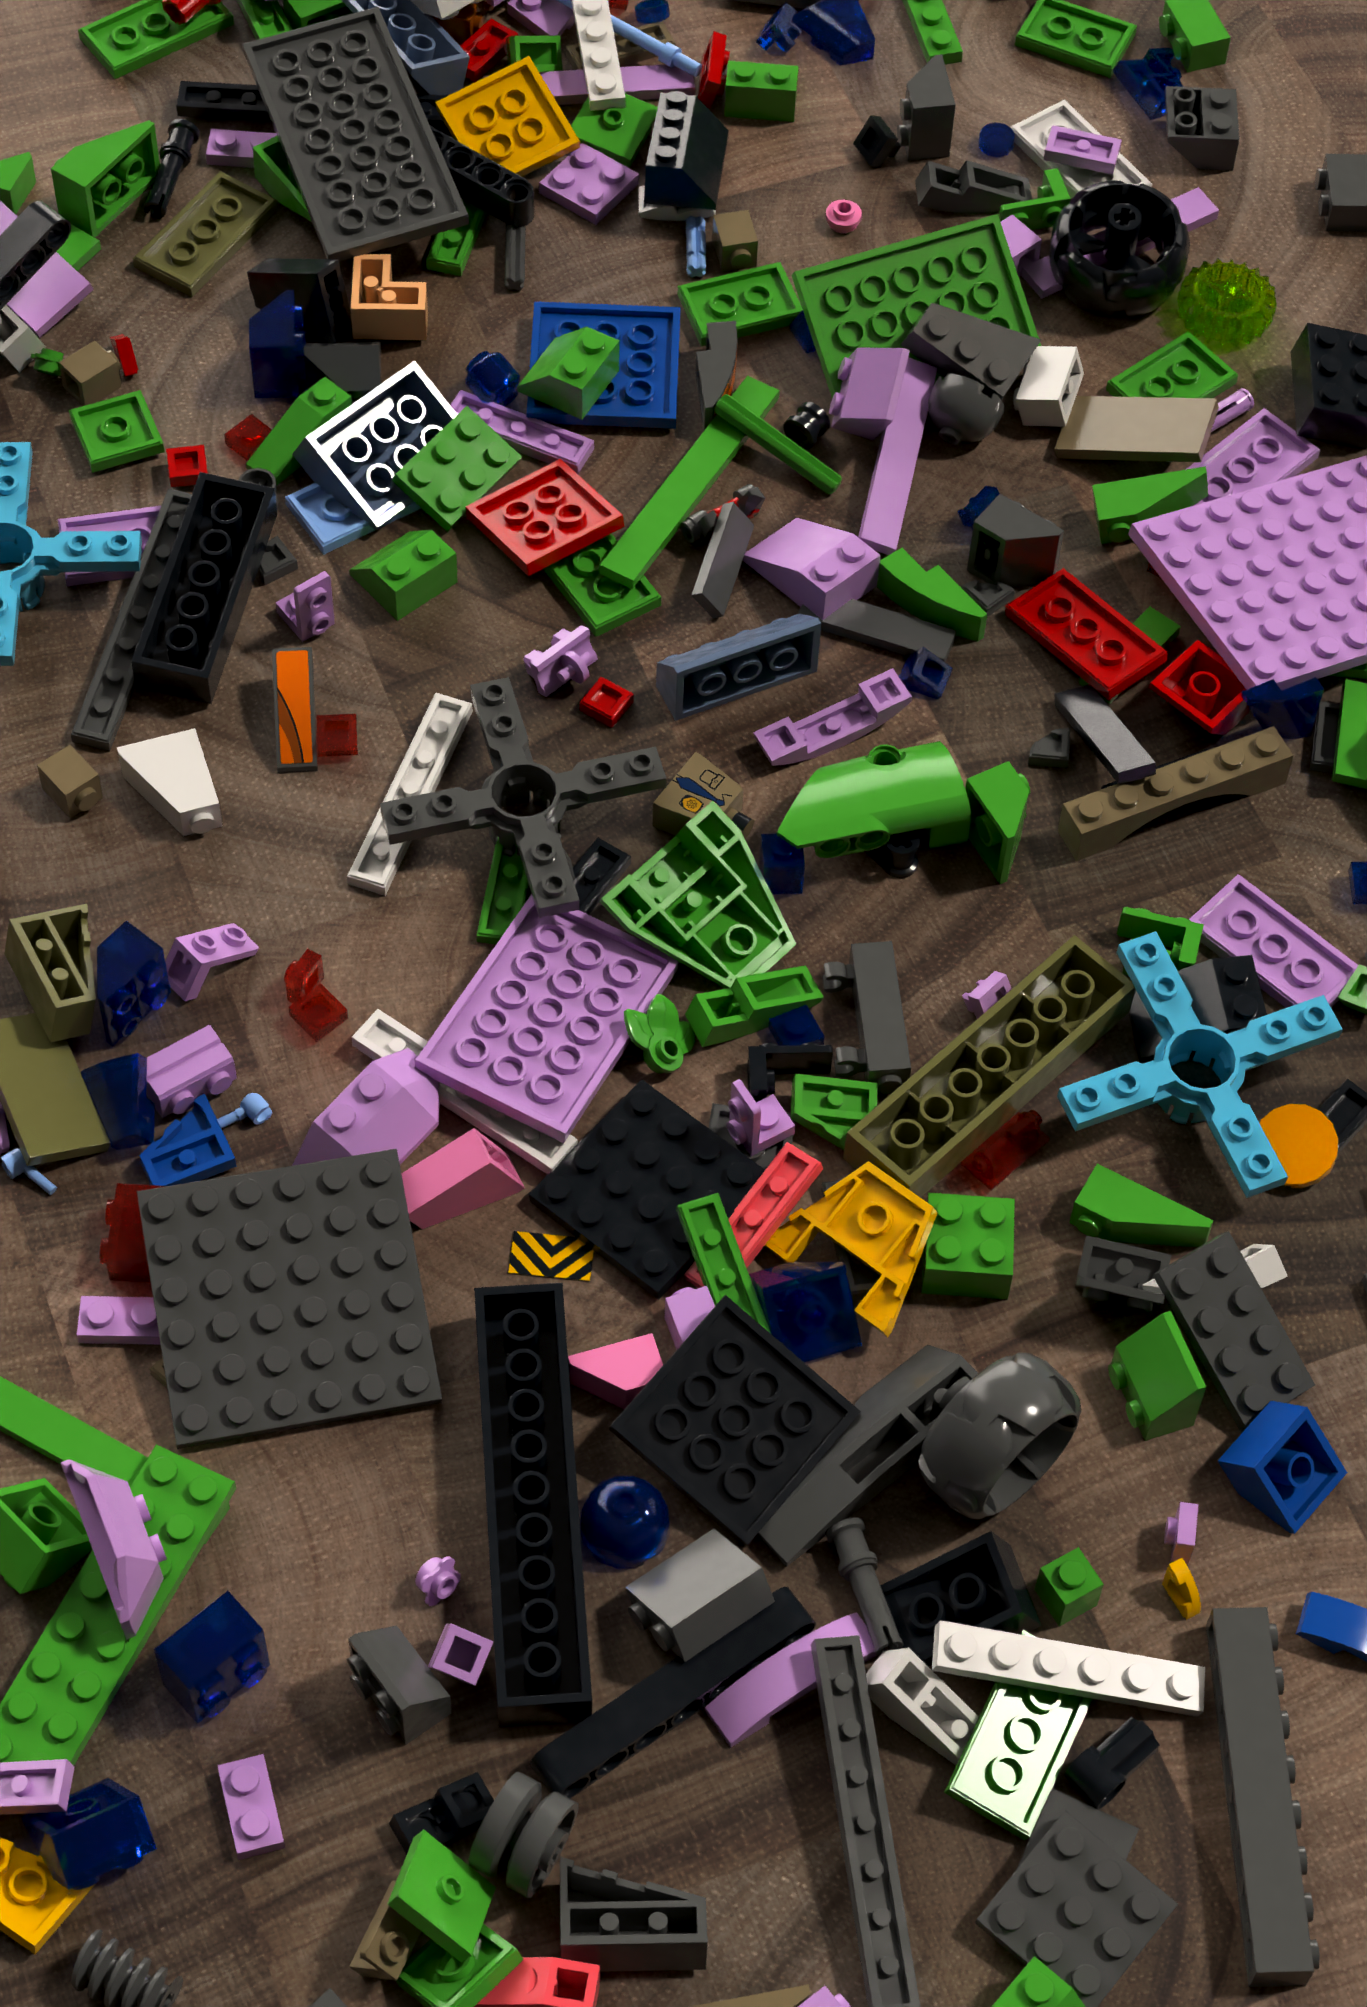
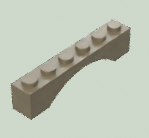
M1275 726L1158 768L1155 775L1124 784H1115L1063 803L1058 833L1075 861H1079L1113 848L1126 836L1144 824L1187 803L1223 794L1253 796L1286 784L1294 755Z

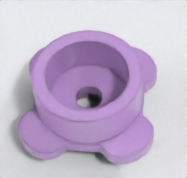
M450 1556L443 1559L439 1557L429 1559L422 1565L416 1575V1586L426 1594L425 1603L429 1606H435L441 1599L449 1597L460 1581L461 1574L454 1570L455 1560Z

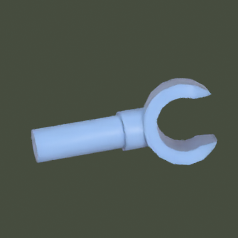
M250 1093L243 1098L239 1108L217 1120L221 1129L236 1121H241L247 1116L254 1124L259 1125L271 1117L272 1110L261 1095Z
M20 1148L13 1149L1 1157L2 1167L11 1179L24 1172L29 1179L34 1181L49 1195L56 1191L57 1187L39 1173L33 1165H26Z

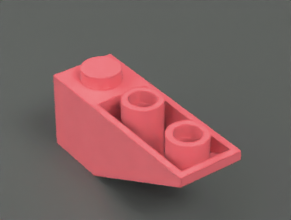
M522 1957L524 1960L474 2006L596 2007L600 1987V1965L555 1957Z

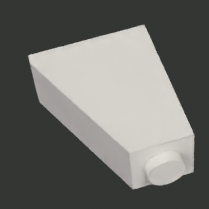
M195 728L117 747L123 778L183 836L194 833L202 834L214 828L222 827L219 801Z

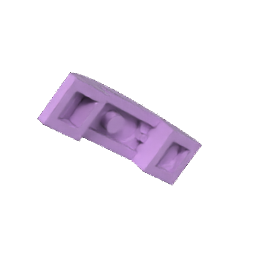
M892 668L858 684V694L795 723L788 716L755 731L754 738L772 766L805 761L843 747L868 734L905 708L912 701V696Z
M857 1612L826 1624L763 1661L705 1707V1712L730 1748L769 1724L770 1716L817 1687L811 1651V1643L814 1639L860 1635L864 1663L877 1656L866 1624Z

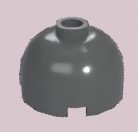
M946 374L944 380H942L941 376L938 377L928 399V416L933 426L939 431V437L945 442L952 445H958L959 442L975 443L980 442L994 431L1004 414L1005 405L995 393L991 399L983 394L984 385L961 375Z

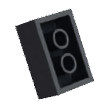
M1307 323L1291 350L1297 436L1367 449V335Z

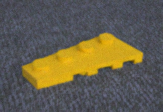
M0 1837V1930L27 1950L36 1954L97 1883V1874L82 1868L80 1871H76L60 1865L59 1859L43 1853L37 1856L16 1848L14 1842Z

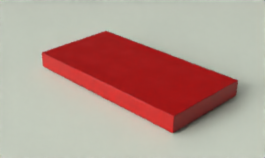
M1064 568L1005 606V615L1108 700L1167 662V651Z

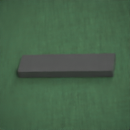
M855 599L848 601L826 619L822 620L819 618L822 623L821 630L940 667H944L956 638V630ZM802 604L798 614L819 618Z

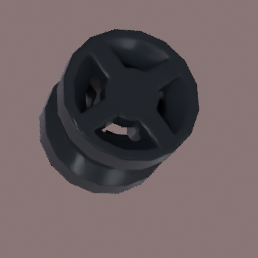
M804 402L797 409L796 415L790 416L784 422L783 430L786 437L804 450H808L817 442V436H823L830 429L831 423L828 415L820 406L812 402Z

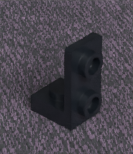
M814 1042L792 1046H778L773 1043L748 1046L747 1082L749 1093L756 1102L766 1098L767 1095H775V1075L830 1073L833 1056L832 1046L820 1045Z

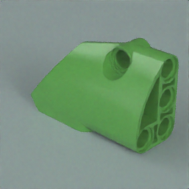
M937 741L902 749L884 744L874 747L869 752V755L818 768L794 800L777 831V836L797 849L814 846L818 857L833 858L873 850L886 844L892 834L923 828L929 848L936 849L968 841L971 812L962 778L950 752L944 744Z

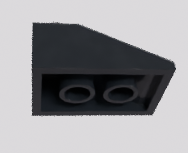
M1252 955L1209 959L1178 970L1193 999L1191 1007L1200 1024L1215 1027L1229 1034L1246 1028L1249 1021L1267 1015ZM1135 990L1128 1014L1139 1063L1154 1060L1155 1049L1162 1038L1138 992ZM1192 1050L1189 1058H1194L1196 1051Z
M992 1531L880 1585L898 1634L904 1645L902 1648H910L927 1666L932 1665L935 1625L940 1620L1015 1634L1023 1630L1030 1632L1042 1626L1011 1545Z

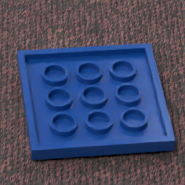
M534 301L530 369L554 338L587 326L619 340V372L582 420L529 396L527 398L526 417L536 418L550 424L676 429L681 307Z

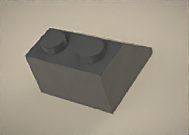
M942 54L935 55L907 83L906 97L900 99V115L903 125L897 126V138L900 146L905 147L908 161L950 156L956 104Z

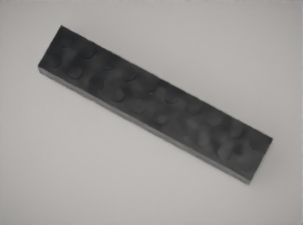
M563 1283L474 1288L499 1728L581 1722L592 1715V1691Z

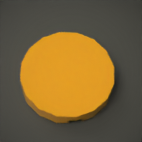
M1287 1104L1273 1109L1261 1119L1260 1125L1288 1175L1284 1186L1305 1188L1319 1183L1331 1172L1338 1156V1136L1333 1123L1321 1111L1306 1104Z

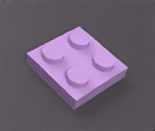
M582 142L579 149L571 152L539 182V193L597 225L639 184V173Z

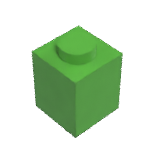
M1078 1547L1041 1567L1034 1590L1060 1627L1096 1607L1104 1584Z

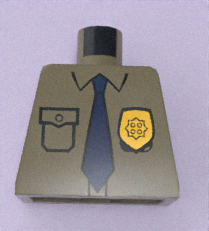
M697 752L692 755L653 802L652 826L675 836L686 823L711 801H714L741 830L745 839L753 828L754 819L741 813L744 791L742 787Z

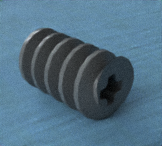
M101 1929L94 1931L89 1936L78 1954L73 1969L71 1985L75 1990L84 1991L88 1988L89 1997L94 2001L104 1998L106 2007H172L182 1988V1976H178L170 1985L165 1984L168 1973L167 1967L162 1966L151 1976L148 1973L152 1960L148 1956L137 1966L132 1965L135 1955L134 1948H128L119 1957L116 1955L119 1945L118 1939L112 1938L104 1947H101L100 1942L103 1935Z

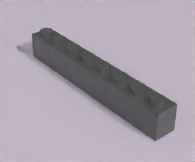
M1267 1607L1212 1608L1206 1624L1248 1986H1306L1314 1969L1319 1968L1320 1955L1317 1940H1310L1308 1922L1313 1921V1900L1311 1893L1304 1892L1302 1875L1307 1874V1854L1304 1846H1298L1296 1829L1301 1828V1807L1298 1800H1292L1290 1784L1295 1783L1296 1776L1295 1761L1292 1755H1286L1284 1739L1289 1738L1290 1723L1288 1712L1281 1711L1279 1695H1282L1284 1691V1676L1282 1668L1275 1667L1273 1651L1278 1649V1630L1275 1623H1269Z

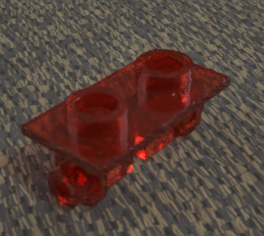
M1035 1110L1018 1112L961 1162V1165L992 1191L1050 1140L1040 1130L1039 1125L1043 1122L1041 1116Z

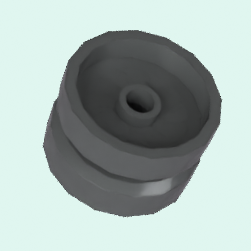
M515 1772L498 1793L478 1830L471 1848L469 1866L489 1878L496 1877L506 1869V1886L526 1898H532L548 1878L564 1849L577 1817L578 1803L559 1792H553L541 1801V1783L521 1772Z

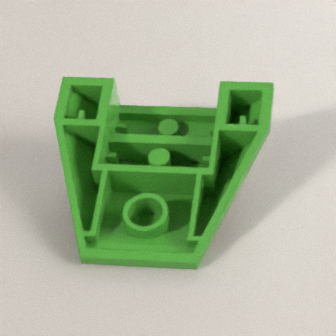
M711 801L686 823L672 840L632 875L628 874L599 901L627 932L725 989L731 988L737 977L767 972L796 945L741 830L714 801Z

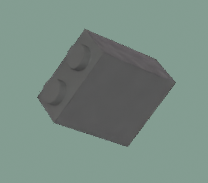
M1325 154L1323 167L1316 170L1315 188L1316 190H1321L1318 213L1319 216H1324L1326 231L1367 232V154Z
M712 1529L625 1587L632 1603L628 1607V1612L636 1626L641 1631L645 1629L651 1631L654 1639L665 1652L671 1649L685 1662L775 1602L762 1567L716 1529Z

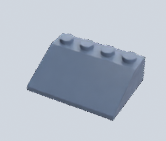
M414 360L307 435L292 455L311 479L320 485V488L329 495L332 494L334 499L346 508L349 507L352 513L361 520H366L369 526L376 530L414 502L392 481L394 475L458 414ZM393 506V507H392L391 509H389L387 512H385L384 514H382L387 508Z

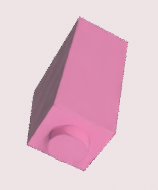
M475 1128L401 1174L409 1219L421 1229L480 1208L525 1189L509 1155Z

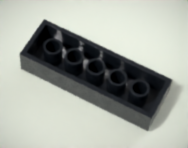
M203 472L199 473L131 661L135 686L137 688L212 704L277 517L275 488Z

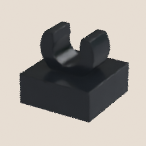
M870 115L853 142L861 155L873 167H881L887 156L895 157L901 148L900 143L897 142L898 138L880 116Z

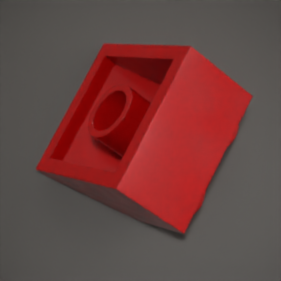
M1198 639L1149 685L1151 690L1211 734L1226 735L1249 713L1254 701L1225 660Z

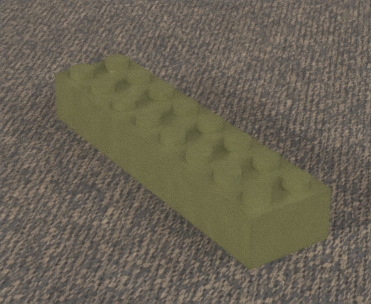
M1074 935L853 1126L846 1134L843 1159L855 1169L869 1161L921 1198L1130 1012L1136 990L1132 981Z

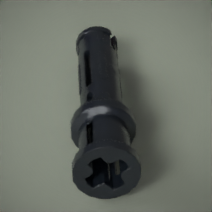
M175 119L169 124L168 140L162 144L159 151L162 161L143 206L147 214L150 212L152 205L154 206L151 217L162 218L166 215L167 207L181 169L188 166L191 161L190 151L192 145L199 140L200 131L196 125L188 120Z

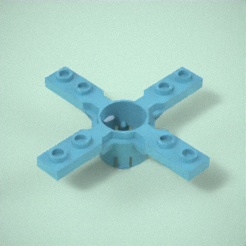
M0 442V564L10 562L22 564L12 570L0 571V666H14L19 612L23 611L21 598L24 608L30 610L40 602L45 588L43 576H56L61 572L140 571L142 538L140 531H62L54 538H41L36 530L26 526L33 454L31 442Z
M1156 931L1119 944L1116 953L1162 1040L1155 1049L1154 1060L1142 1064L1135 1061L1059 1088L1057 1097L1075 1132L1154 1103H1158L1165 1113H1168L1170 1105H1173L1174 1109L1170 1119L1177 1123L1186 1124L1190 1113H1195L1191 1123L1206 1121L1246 1198L1284 1185L1288 1175L1250 1105L1243 1103L1237 1092L1244 1082L1246 1070L1340 1037L1343 1028L1325 996L1321 995L1249 1021L1246 1028L1226 1034L1215 1027L1200 1024L1191 1007L1193 999ZM1192 1050L1196 1051L1193 1061L1209 1066L1211 1058L1216 1059L1212 1070L1220 1078L1221 1085L1206 1089L1190 1086L1178 1078L1171 1066L1189 1060Z

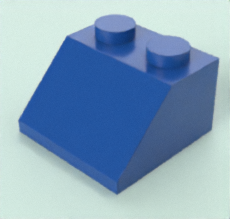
M1270 1401L1218 1460L1221 1468L1240 1496L1287 1532L1293 1534L1300 1529L1347 1474L1346 1469L1308 1407Z

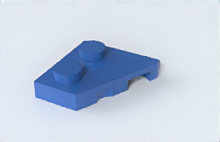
M205 1094L198 1096L194 1100V1107L181 1121L175 1119L164 1130L163 1136L159 1140L153 1141L139 1155L141 1165L152 1189L201 1181L237 1167L235 1156Z

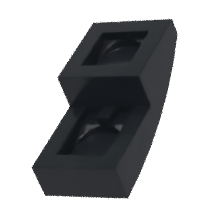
M476 1772L439 1788L433 1798L394 1814L389 1825L406 1855L413 1837L423 1829L447 1847L480 1828L494 1799L479 1773Z

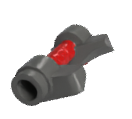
M747 484L734 491L733 499L726 503L734 502L751 519L759 513L765 496L758 487ZM722 505L708 513L700 510L687 517L680 524L685 539L690 543L700 541L702 545L708 543L711 540Z

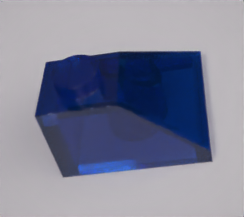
M789 1262L749 1274L771 1334L804 1363L862 1346L846 1266L843 1262Z

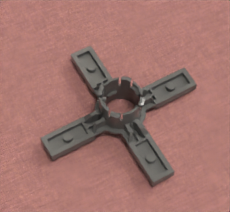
M509 677L470 685V694L494 772L485 779L482 788L479 790L467 791L461 787H455L380 803L381 816L389 844L468 828L477 830L489 827V836L494 845H496L499 837V843L503 845V855L512 857L515 853V845H517V855L521 857L539 918L579 910V897L561 843L560 820L563 818L565 811L578 809L589 803L666 788L667 778L657 748L655 746L578 762L573 770L556 774L548 767L533 762L529 749V739ZM531 792H533V804L546 809L533 816L519 817L506 813L502 810V806L508 807L515 803H529L531 801Z

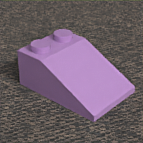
M795 518L745 552L743 561L800 607L802 604L805 605L820 619L824 620L851 599L858 600L877 586L881 555L853 533Z

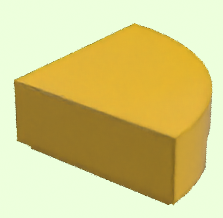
M1180 1558L1168 1564L1162 1585L1183 1618L1185 1617L1187 1620L1200 1613L1201 1602L1193 1576L1183 1558Z

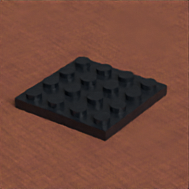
M641 1079L565 1156L554 1171L550 1172L529 1193V1200L538 1209L659 1300L695 1261L676 1211L677 1205L719 1193L729 1219L734 1213L735 1208L765 1169Z
M724 1295L611 1424L609 1430L745 1548L861 1411L728 1296Z

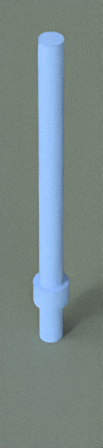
M556 0L573 9L571 0ZM611 15L614 33L658 56V60L670 68L676 66L694 77L700 74L702 64L682 54V50L670 42L664 44Z

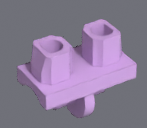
M580 625L572 632L561 629L553 635L551 640L552 647L545 652L534 649L524 656L527 673L534 678L539 694L547 697L570 679L580 684L589 678L590 675L587 667L598 658L591 646L589 639L590 631L587 627Z

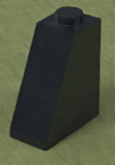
M267 258L247 272L249 286L257 308L328 343H336L352 331L351 310L338 259Z

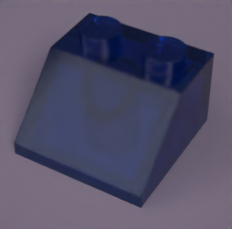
M110 1778L70 1794L66 1812L29 1813L22 1816L24 1826L53 1879L68 1890L71 1888L74 1890L88 1888L100 1880V1875L115 1868L121 1870L133 1867L143 1861V1855L157 1849L140 1797Z

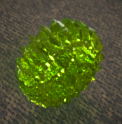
M1217 258L1212 265L1203 261L1200 268L1193 267L1189 275L1185 276L1181 283L1177 298L1179 318L1184 320L1186 329H1193L1195 337L1205 336L1207 344L1212 340L1219 341L1221 347L1226 342H1231L1237 347L1241 340L1250 344L1254 337L1261 338L1265 330L1269 329V326L1272 324L1277 306L1275 287L1270 285L1269 276H1260L1259 268L1249 269L1247 262L1238 265L1234 264L1231 258L1228 263H1222Z

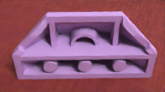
M409 1048L373 1060L313 1121L293 1165L397 1149L399 1164L401 1165L439 1125L440 1082L415 1068V1060L418 1056Z
M68 1459L61 1462L64 1474L126 1640L136 1636L164 1579L159 1563L167 1560L158 1534L150 1537L147 1534L144 1523L152 1519L142 1494L133 1497L127 1481Z

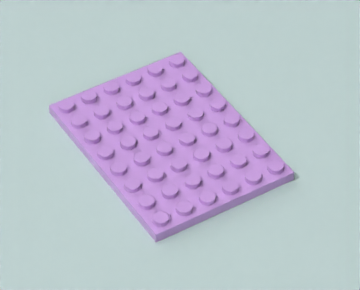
M1367 455L1132 523L1128 532L1129 537L1253 699L1367 663Z

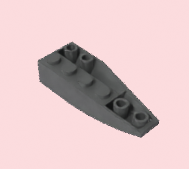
M931 1345L923 1347L858 1399L854 1406L861 1412L763 1526L757 1536L786 1567L823 1539L829 1527L851 1517L919 1463L924 1439L937 1417L943 1411L939 1407L940 1400L947 1390L959 1379L968 1377L971 1380L978 1372L959 1354Z

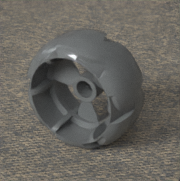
M1023 1352L1003 1357L987 1366L973 1379L970 1380L968 1377L959 1379L944 1394L939 1403V1407L943 1411L929 1429L922 1445L919 1458L920 1472L927 1485L954 1511L971 1519H982L986 1516L995 1515L1009 1507L1033 1487L1062 1454L1078 1426L1082 1411L1080 1398L1070 1382L1047 1361L1031 1353Z

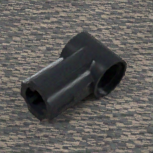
M1130 1717L1097 1748L1091 1746L1082 1752L1067 1768L1064 1776L1099 1810L1122 1790L1127 1782V1778L1158 1751L1160 1744L1154 1737L1153 1731L1143 1721Z

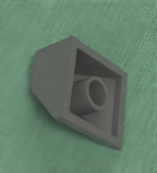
M380 341L307 343L304 346V355L344 391H352V398H362L382 384Z

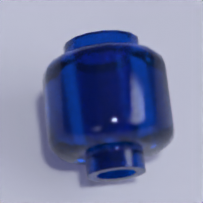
M484 351L474 357L467 365L465 384L482 402H494L507 406L518 396L516 389L520 383V374L503 354Z

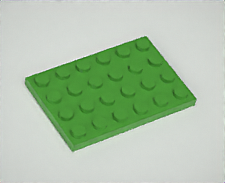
M998 214L801 269L791 275L832 398L835 392L840 393L842 380L838 379V372L844 357L848 358L857 348H903L901 343L920 315L932 302L1039 339ZM909 352V358L923 362ZM937 372L934 384L937 381L938 377L941 376L942 380H944L945 377H943Z

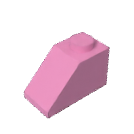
M650 1333L568 1356L570 1384L625 1410L663 1366L653 1334Z

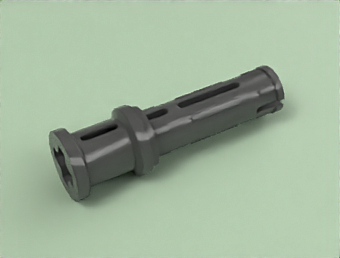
M849 1518L833 1524L827 1529L825 1535L828 1542L835 1546L840 1560L838 1565L839 1573L845 1580L851 1583L875 1647L874 1651L876 1655L880 1656L883 1651H886V1646H888L889 1650L901 1649L904 1644L898 1634L875 1573L878 1568V1559L874 1552L869 1551L863 1535L866 1529L864 1522L860 1518Z

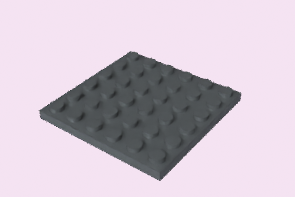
M397 1149L137 1191L177 1449L442 1403Z

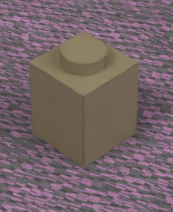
M744 210L713 215L712 242L721 272L757 267L758 239L749 211Z
M95 340L59 362L63 388L82 406L96 403L122 387L119 374L121 364L117 356L111 350L106 351Z
M71 745L66 746L37 765L42 789L70 819L82 811L91 809L103 798L99 774Z

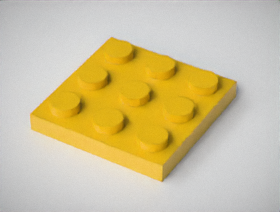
M530 56L435 102L436 109L453 139L521 177L580 148V140Z

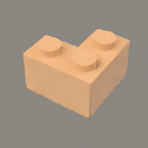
M363 254L354 257L351 295L353 339L427 340L428 305L426 282H392L391 254Z

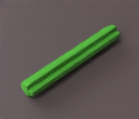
M725 394L719 399L714 409L716 414L825 493L831 495L838 489L842 481V477L730 395Z

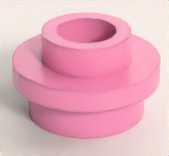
M837 200L829 204L826 209V220L835 232H852L861 221V208L852 201Z

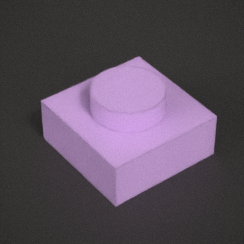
M1180 1502L1175 1518H1167L1164 1544L1172 1545L1171 1562L1183 1558L1185 1563L1189 1564L1195 1547L1198 1504Z

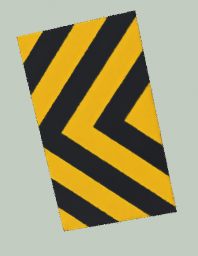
M514 1231L508 1273L590 1281L594 1250L576 1237Z

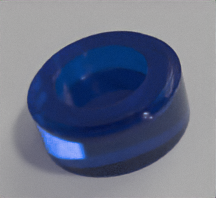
M645 0L638 3L634 8L636 21L639 23H655L665 20L670 16L669 3L666 0Z
M987 124L980 130L979 148L983 153L992 157L1005 156L1013 149L1015 134L1005 124Z

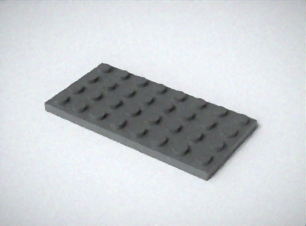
M379 7L243 44L245 58L327 259H338L340 262L355 256L469 224L466 208Z

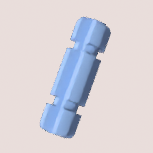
M690 216L686 220L687 274L692 278L695 276L701 278L706 274L705 219L702 216Z

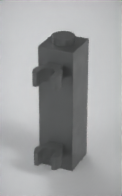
M892 941L851 944L849 964L845 965L841 962L824 963L825 975L822 976L824 992H839L845 988L852 987L860 1049L850 1046L835 1049L836 1059L834 1060L836 1077H849L859 1072H864L865 1082L878 1083V1092L892 1094L910 1078L911 1073Z

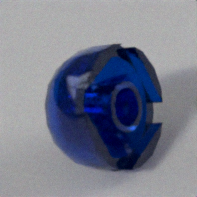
M633 1475L614 1476L601 1481L589 1492L581 1510V1538L584 1544L586 1543L600 1563L617 1569L637 1568L644 1565L645 1560L652 1558L655 1554L657 1556L664 1549L669 1537V1509L661 1492L649 1481Z

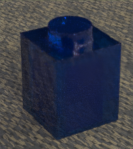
M777 833L761 834L760 871L772 895L802 894L805 872L803 848H795L777 836Z

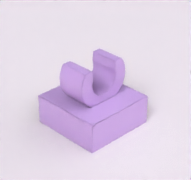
M994 971L985 980L977 981V987L971 993H964L962 997L967 1009L970 1012H974L976 1019H978L1012 988L1006 974Z

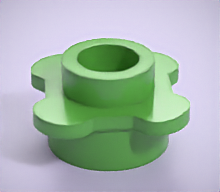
M42 348L41 354H31L30 358L35 359L33 370L61 377L59 362L63 360L64 354Z

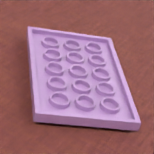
M531 894L415 1060V1068L432 1079L564 1143L631 1042L624 1022V1011L632 1009L647 1014L652 999L657 994L663 993L678 970L680 962L648 943L580 910L539 918Z

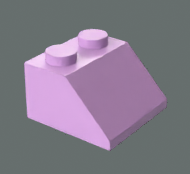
M857 348L848 358L844 357L838 372V379L842 380L840 393L835 392L829 409V414L834 415L831 428L874 440L891 424L894 419L910 350L904 348Z

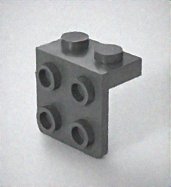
M1086 1236L1075 1287L1083 1289L1082 1297L1108 1302L1110 1295L1126 1298L1125 1307L1150 1312L1153 1309V1305H1163L1165 1295L1144 1291L1142 1285L1154 1279L1153 1274L1170 1265L1172 1255Z

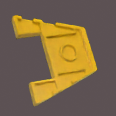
M868 1161L823 1192L825 1196L805 1210L800 1208L788 1216L790 1220L775 1231L764 1247L792 1266L818 1232H821L863 1262L881 1277L854 1311L859 1317L888 1337L896 1323L936 1219L937 1211L932 1205Z

